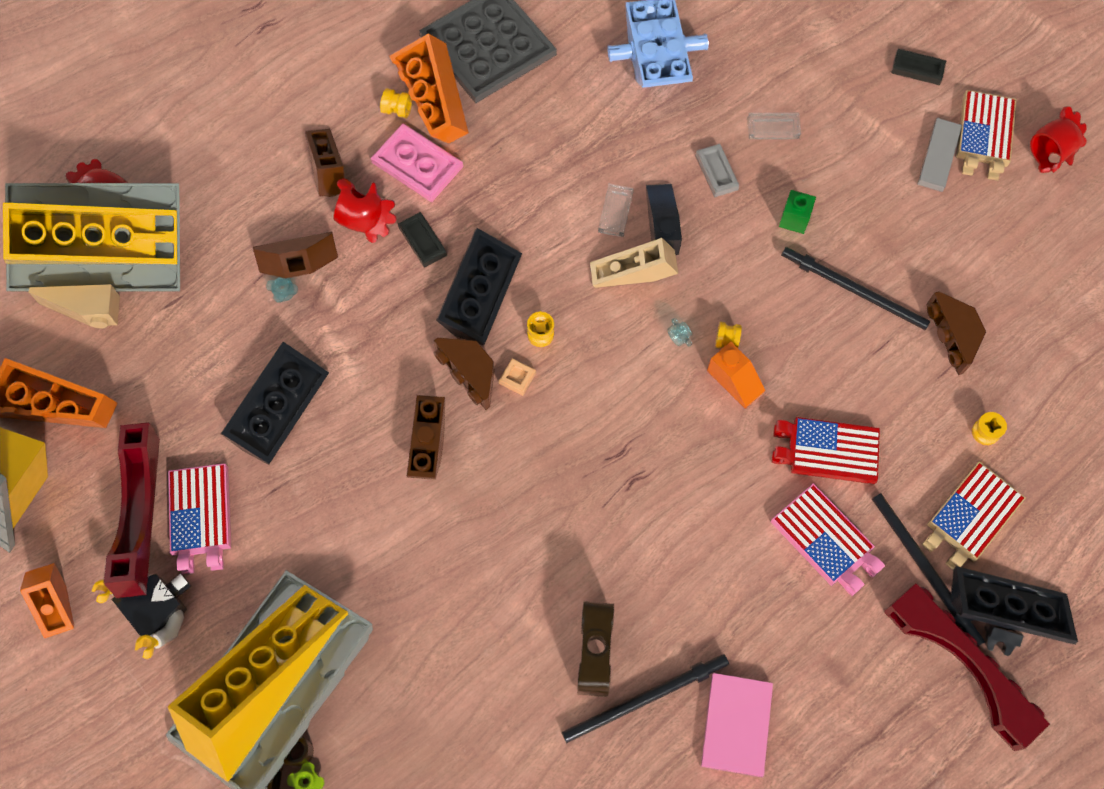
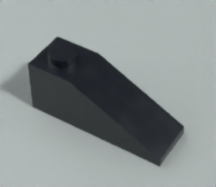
M672 184L646 185L651 241L663 238L675 250V255H679L682 235L680 217Z

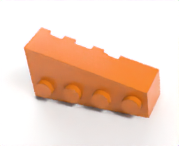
M428 33L389 56L392 63L396 64L399 70L398 74L401 80L406 83L409 89L408 93L411 99L416 102L418 112L432 137L449 144L469 133L445 42Z
M4 358L0 366L1 418L107 428L118 404L104 394Z

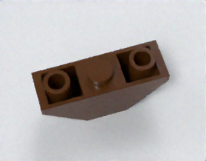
M333 232L253 247L259 272L285 279L312 274L338 258Z
M938 291L932 295L926 304L927 313L930 319L934 320L938 338L941 343H944L948 351L949 363L952 367H955L957 374L961 375L973 363L986 330L976 308Z
M439 337L433 340L435 352L433 353L439 363L443 366L445 364L448 365L452 370L450 374L458 385H465L469 390L467 394L475 405L481 404L485 410L490 408L495 373L492 358L477 341Z
M417 395L407 478L436 480L442 460L444 443L445 397Z

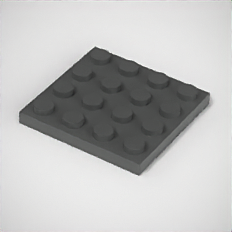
M471 0L419 30L420 37L429 33L446 43L455 79L475 104L557 55L555 46L515 0Z

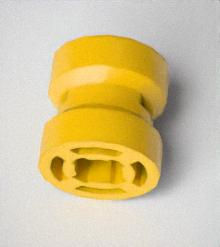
M385 88L380 104L381 113L390 115L394 112L398 117L408 118L412 107V99L409 93L402 92L400 94L396 93L393 89Z
M539 311L533 313L528 318L527 336L532 345L545 347L552 342L554 338V320L550 314Z

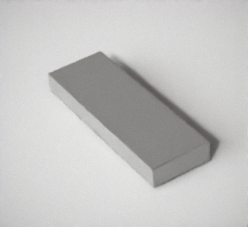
M940 118L936 119L917 185L943 192L962 125Z

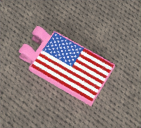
M226 464L168 471L170 554L173 556L178 555L177 570L181 571L182 575L194 573V555L207 553V567H211V571L224 569L223 549L231 548L228 466Z
M814 484L771 520L776 529L830 586L838 581L851 596L864 586V583L856 575L852 574L854 571L862 566L873 578L885 567L879 558L869 553L875 546Z

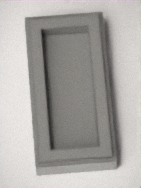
M721 144L696 151L695 156L714 197L739 189L740 185Z

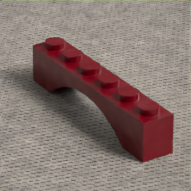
M149 422L120 425L118 455L121 472V510L116 537L110 551L106 555L103 583L116 598L147 594L160 443L159 437Z
M915 583L883 612L904 634L917 636L936 643L962 662L976 679L984 694L990 712L992 728L1014 752L1026 749L1050 725L1044 718L1045 714L1042 709L1036 704L1030 703L1021 694L1022 689L1013 680L1007 679L1001 673L998 663L990 656L984 655L977 647L975 639L970 634L961 631L955 624L954 617L948 611L941 610L933 601L932 594L926 588L920 587Z

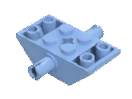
M675 0L626 2L629 44L608 45L609 62L631 59L636 82L642 88L692 82L693 76L687 52L708 50L707 34L685 37L682 32Z

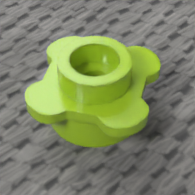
M305 762L302 765V769L297 773H291L287 778V784L294 789H322L325 781L323 777H320L315 772V766L311 762ZM305 778L309 780L306 785L303 784Z

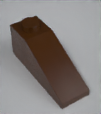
M331 129L305 131L319 197H334L341 192L337 182L344 178V168Z

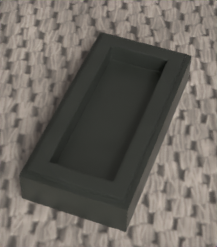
M898 49L891 74L940 85L947 60Z
M421 212L398 223L400 231L424 268L447 256L446 250Z

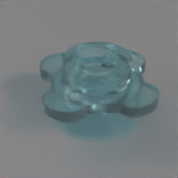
M279 277L274 281H268L266 284L267 290L273 293V299L278 303L290 300L298 292V287L291 282V278Z
M676 318L671 319L673 325L667 331L672 341L677 346L686 343L690 347L692 342L689 337L692 335V332L685 322L679 323Z

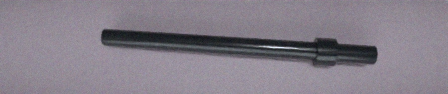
M786 246L781 255L800 265L799 268L807 273L811 271L923 330H926L930 324L928 319L815 261L816 258L808 254L804 256Z
M882 493L872 498L877 508L954 617L955 624L963 632L970 634L975 639L977 647L985 643L971 621L973 620L960 617L950 602L951 592Z
M722 654L704 664L702 661L690 666L691 670L561 732L567 744L695 681L700 683L708 679L709 674L728 666L729 661L725 654Z

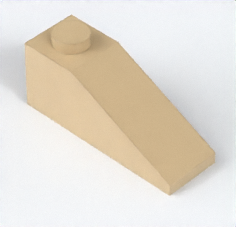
M663 238L590 262L592 283L595 288L653 282L678 274L675 250Z
M111 284L29 288V294L40 305L88 326L101 329L111 325H118L120 295Z

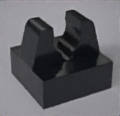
M986 623L984 627L986 630L985 645L988 650L993 651L994 645L1001 641L1004 642L1002 647L1003 654L1009 656L1016 646H1021L1024 638L1021 631Z

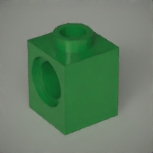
M790 190L779 227L804 234L816 197Z

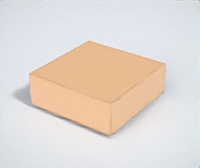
M512 358L500 377L499 384L523 396L536 375V370Z

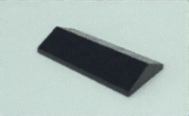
M476 228L436 321L454 336L465 340L477 341L480 345H484L522 253Z
M282 342L220 434L245 453L269 465L329 372L285 342Z
M958 566L954 568L950 602L960 617L1076 645L1078 642L1066 593Z

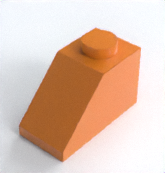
M729 342L711 358L707 372L745 409L765 392V388L752 362L732 342Z
M52 563L25 572L20 592L43 637L47 638L74 629L67 587L56 564Z

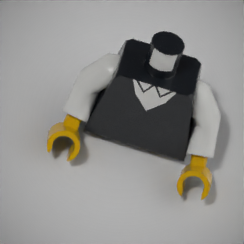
M181 573L168 583L157 574H148L146 595L114 597L111 599L140 635L136 641L135 651L141 647H147L143 653V658L145 659L153 656L154 648L158 649L178 636L184 620L183 614L187 610L178 597L192 587ZM104 580L95 582L91 590L92 592L97 590L105 592L97 596L96 601L98 603L106 602L110 594H112L103 584Z

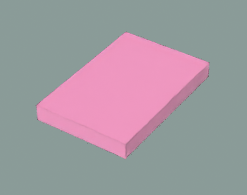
M404 123L371 157L374 165L430 202L434 201L463 168L461 160Z
M716 673L712 674L701 767L764 777L773 683Z

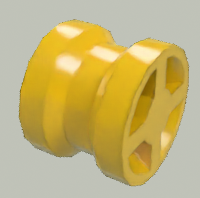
M720 321L715 348L721 349L729 342H732L738 348L742 325L728 326L726 322Z
M987 412L974 423L972 435L978 443L992 445L1005 434L1007 423L1000 414Z

